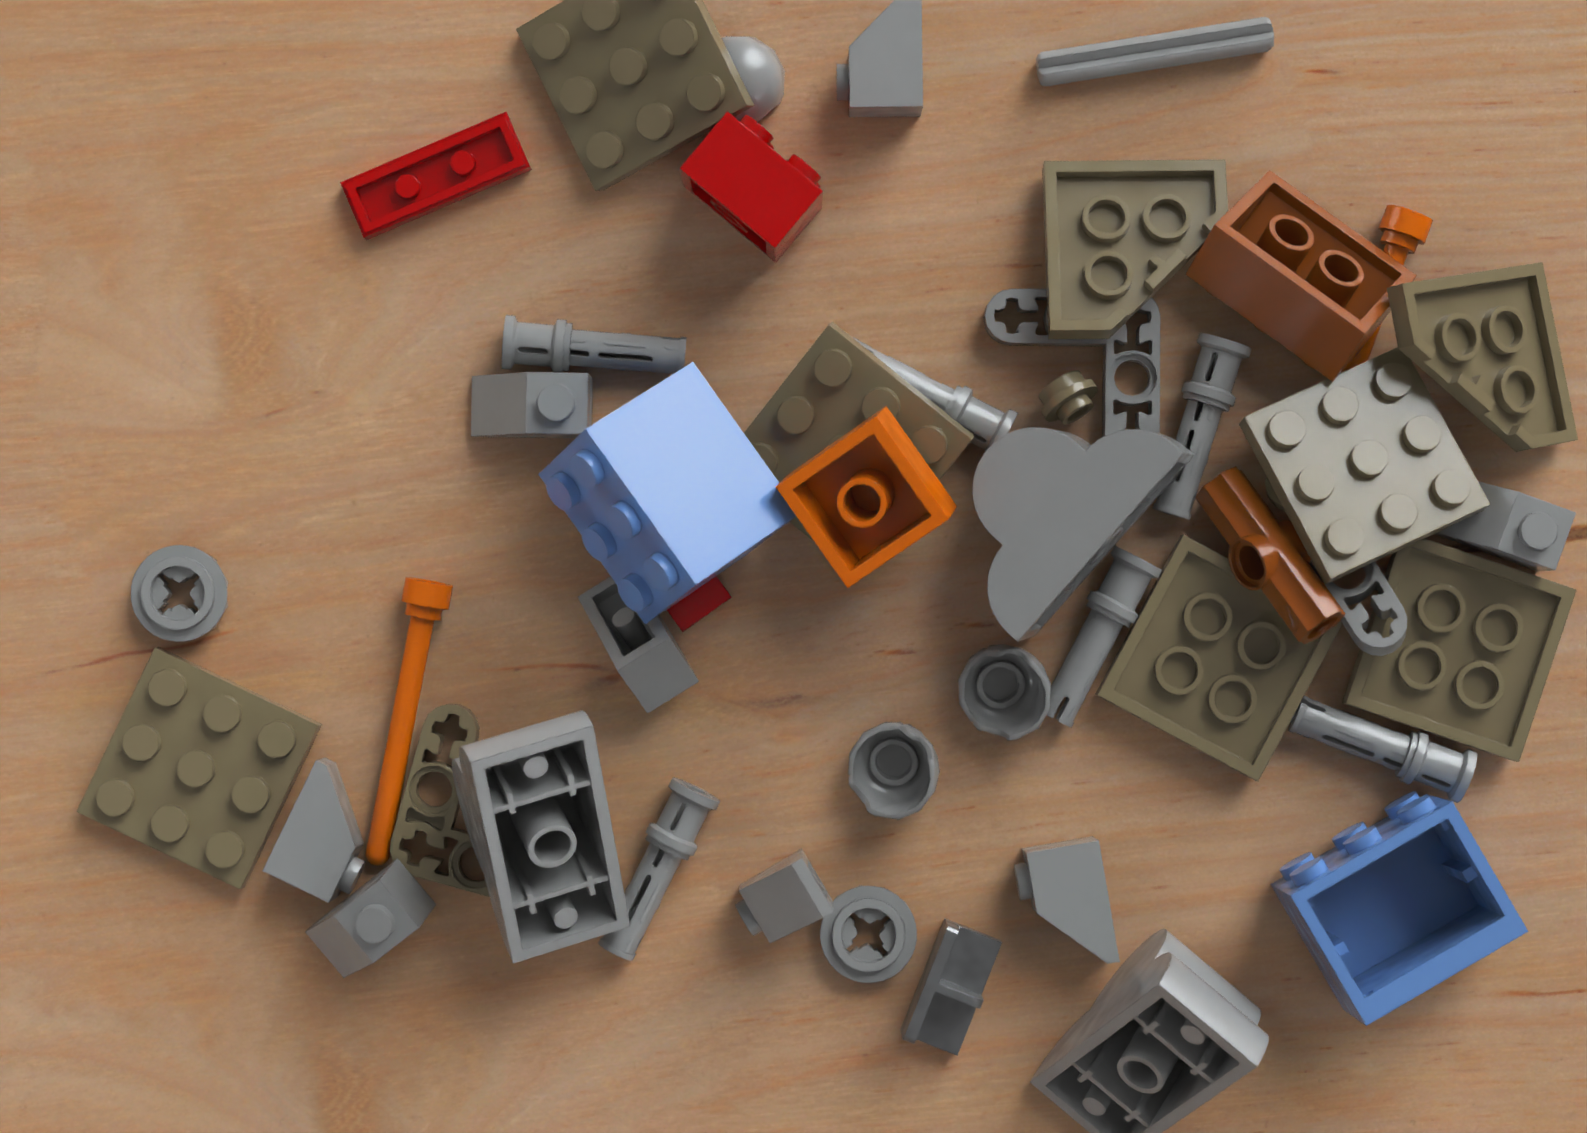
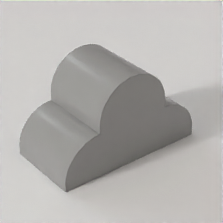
M1041 427L1018 429L1007 433L995 441L983 454L976 468L973 479V501L983 526L1002 544V547L992 561L987 581L989 603L994 616L1002 628L1017 642L1034 637L1192 459L1194 454L1171 437L1139 429H1127L1110 433L1098 439L1092 445L1074 434Z
M581 710L460 746L459 757L452 759L456 792L470 841L484 873L493 911L513 964L631 927L594 727L588 715Z
M1161 929L1144 941L1120 966L1103 988L1091 1009L1053 1047L1030 1083L1090 1133H1162L1258 1067L1268 1046L1269 1036L1257 1026L1261 1017V1009L1169 931Z

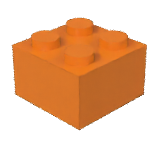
M887 406L796 468L775 486L847 588L949 520L957 508L953 499Z

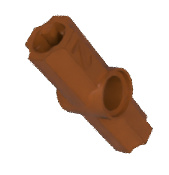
M1236 466L1225 470L1200 489L1195 498L1230 545L1229 563L1235 578L1243 587L1249 590L1261 589L1299 642L1307 644L1319 638L1339 623L1346 613L1309 564L1311 558L1291 521L1277 520L1242 470H1239Z

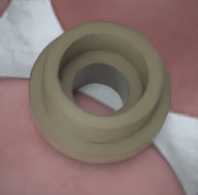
M1080 371L1068 372L1053 380L1040 392L1039 399L1044 405L1041 413L1048 422L1061 420L1064 425L1075 422L1093 408L1094 404L1091 399L1097 393L1098 388L1092 379H1084Z

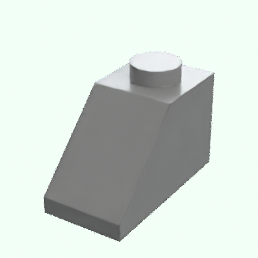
M894 0L849 46L848 64H837V101H849V117H921L923 109L922 0Z
M520 372L472 376L471 437L576 438L587 427L592 425L593 378L588 373Z
M1479 482L1490 505L1484 511L1435 533V535L1534 571L1556 570L1576 512L1518 491Z
M611 576L578 596L615 668L647 714L699 682L662 617L658 615L647 624H644L637 612L631 610L623 602L618 592V586Z
M326 757L315 761L262 870L328 903L336 899L341 891L347 894L352 892L366 861L357 858L364 841L336 762Z
M1090 836L1022 848L1024 863L1014 864L1020 901L1031 899L1032 908L1038 915L1107 964L1120 962L1099 840Z
M802 848L739 886V892L743 900L735 904L751 934L754 936L763 931L769 943L819 921L834 912L833 900Z
M397 858L310 926L305 933L345 978L373 964L416 931L436 906V903Z

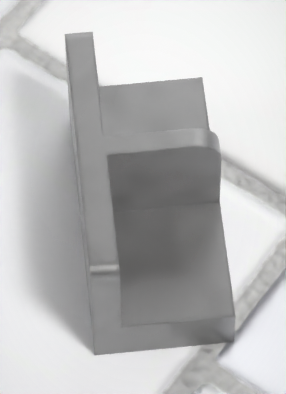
M944 918L900 1029L903 1040L915 1044L916 1040H919L958 1056L976 1008L980 1009L984 1001L982 992L1001 947V940Z

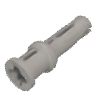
M506 315L502 343V369L511 370L514 364L551 367L553 372L563 373V371H569L571 365L674 374L684 368L687 337L672 338L630 333L573 329V323H567V320L557 319L556 323L551 325L518 322L515 315Z
M1199 333L1197 339L1201 350L1191 381L1184 382L1181 390L1184 392L1182 398L1188 400L1176 437V440L1189 449L1194 456L1157 497L1156 503H1154L1152 508L1190 520L1192 515L1190 513L1208 461L1222 411L1229 412L1230 407L1234 406L1236 397L1231 393L1242 359L1249 358L1251 348L1246 345L1205 333Z
M853 337L951 418L971 432L975 437L970 443L987 450L995 441L1009 433L1018 412L1009 409L1004 413L973 397V389L967 386L963 388L957 386L956 389H953L943 383L941 384Z
M1115 545L1110 553L1114 558L1113 563L1098 591H1090L1087 597L1089 601L1086 606L1092 609L1051 685L1050 710L1047 716L1053 718L1063 698L1067 697L1056 719L1058 722L1071 728L1123 625L1129 628L1132 623L1135 624L1138 618L1135 610L1151 579H1159L1163 571Z
M1305 695L1288 727L1289 732L1315 739L1328 746L1395 770V776L1399 778L1400 782L1409 785L1415 780L1447 792L1448 799L1456 803L1460 802L1464 797L1477 763L1478 754L1473 750L1467 749L1463 753L1429 741V735L1422 731H1412L1409 735H1406L1343 710L1324 705Z
M672 778L669 784L672 793L657 823H650L646 830L647 836L645 839L650 844L624 893L631 927L606 934L603 938L601 937L598 943L605 950L626 960L632 961L634 959L635 952L681 860H688L690 856H694L698 847L694 840L709 810H716L720 803L717 797L679 778Z

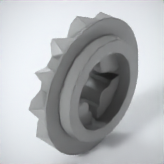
M185 545L164 547L150 554L138 567L131 585L132 607L140 623L153 635L175 642L195 640L216 628L218 621L227 609V586L229 581L224 576L217 560L196 547ZM164 574L169 579H174L179 583H184L189 579H194L197 575L199 576L194 582L195 587L190 592L192 599L195 601L194 605L199 609L198 611L184 604L168 608L165 612L162 611L169 604L167 601L173 594L168 587L169 583L163 578Z
M863 885L850 889L834 899V912L822 919L820 928L821 946L831 966L844 977L862 983L884 981L899 973L911 959L917 941L915 919L906 902L884 887ZM852 913H855L859 919L863 918L869 924L877 919L881 921L885 916L889 917L883 923L884 927L879 932L882 947L887 951L885 954L882 955L878 948L874 949L868 943L860 947L856 946L851 951L847 950L853 944L852 940L858 934L854 925L855 921L850 916Z

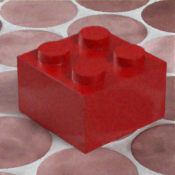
M727 111L679 168L683 184L692 194L776 263L822 209L823 190L820 189L821 186L817 183L821 177L797 155L792 154L788 160H785L773 150L774 147L771 144V141L774 139L773 136L752 117L745 115L739 121Z

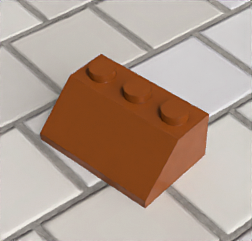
M1271 170L1213 226L1185 274L1202 286L1210 295L1220 299L1250 321L1258 330L1268 334L1302 359L1306 365L1317 370L1332 382L1360 352L1391 311L1387 288L1413 282L1417 276Z

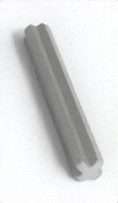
M1260 17L1044 51L1039 53L1036 58L1037 76L1040 84L1046 87L1268 52L1274 46V32L1270 19Z

